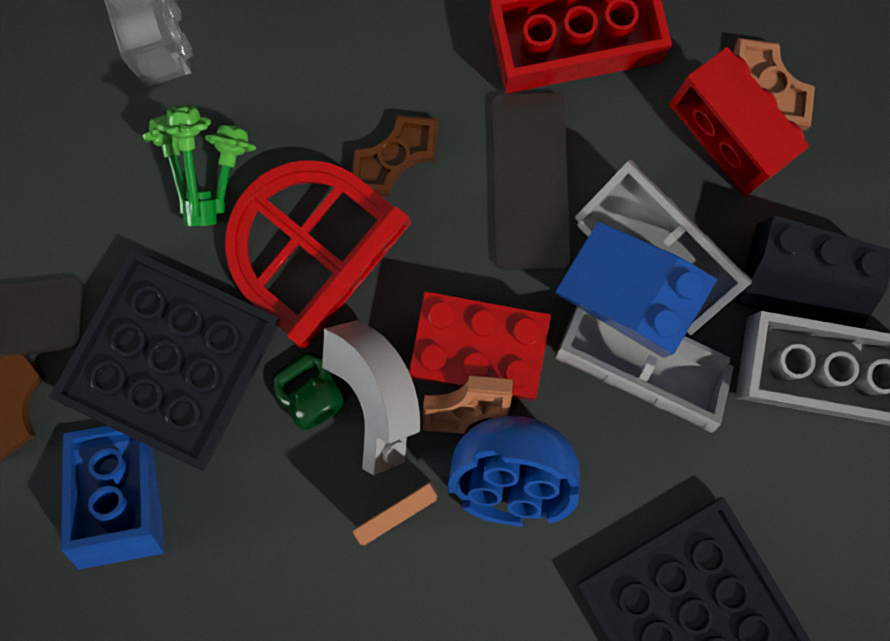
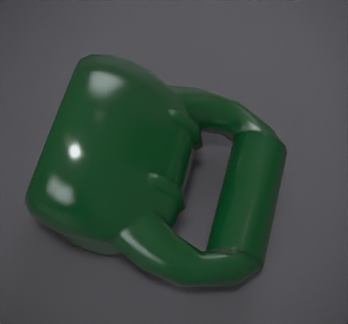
M306 352L274 373L272 379L275 398L281 406L290 412L293 422L301 430L312 429L327 421L341 410L345 403L343 391L334 382L332 373L322 368L323 359L314 353ZM316 365L318 375L311 377L309 381L297 389L294 388L290 394L282 389Z

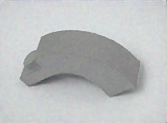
M357 320L324 329L322 368L339 376L351 386L363 410L365 437L362 469L372 475H376L405 463L407 437L420 432V411L412 378L402 358L382 334Z

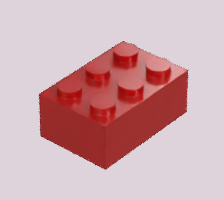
M727 46L687 76L669 105L745 198L810 146L804 140L805 137L801 128L795 122L788 121L779 110L774 95L768 89L761 88L752 77L746 61L739 55H734Z
M425 292L409 374L412 379L459 388L466 384L469 376L513 379L512 398L534 401L537 397L551 315Z

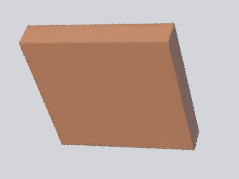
M429 481L360 524L352 532L360 545H366L436 501L439 493L432 481Z

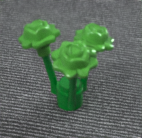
M193 105L173 106L171 109L166 110V115L151 119L149 121V132L144 133L142 137L144 142L153 141L154 145L162 147L164 158L169 160L179 198L180 214H183L184 225L209 226L217 224V213H225L224 198L230 168L235 167L236 157L245 152L256 151V146L248 143V132L246 130L240 129L238 126L219 125L216 134L206 135L205 137L220 152L218 164L221 165L215 198L211 197V191H197L192 150L196 148L194 136L207 129V126L211 124V119L201 117L199 111ZM180 150L183 152L187 191L177 157L181 155Z

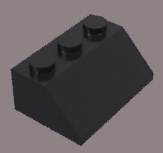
M773 215L756 224L744 271L752 279V282L739 293L737 303L776 314L863 328L887 291L890 278V249Z

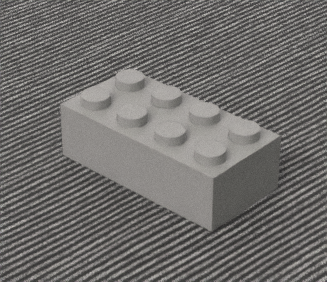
M765 311L748 316L746 321L735 399L890 426V333Z

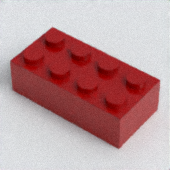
M490 0L489 22L505 94L659 64L664 61L672 46L662 0Z

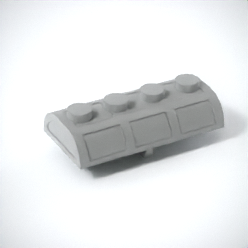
M631 159L574 218L579 222L577 226L588 237L599 221L675 254L718 279L687 331L691 336L749 286L752 279L746 273H743L714 244V241L708 235H705L676 206V203L670 197H667Z
M576 307L567 325L554 359L577 368L610 386H615L710 433L715 432L721 425L734 366L729 365L730 357L685 336L673 355L662 358Z

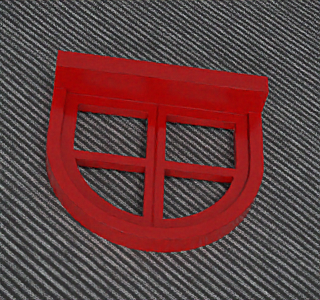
M312 160L290 162L273 168L258 177L239 197L230 215L226 230L225 250L227 263L236 285L246 299L255 307L279 317L280 322L278 326L288 334L287 337L299 347L307 349L412 222L409 216L397 206L391 205L360 178L342 167ZM315 183L334 188L302 227L298 226L268 201L281 190L298 184ZM342 193L350 197L377 220L343 262L309 235V232ZM258 211L292 238L259 278L253 269L249 256V234ZM300 245L333 274L297 315L271 293L265 285Z

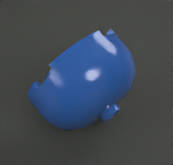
M495 417L477 424L460 439L451 461L448 491L449 493H455L462 500L463 510L489 522L523 527L522 518H546L549 524L569 516L578 505L580 465L573 446L554 427L529 417ZM510 486L507 506L510 513L494 508V505L502 501L503 487Z

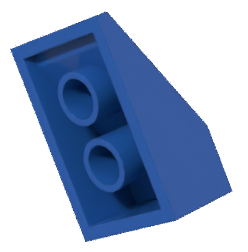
M598 221L555 294L660 357L666 358L676 352L718 279L675 254Z
M109 426L63 433L61 551L78 570L164 554L163 513L153 447Z

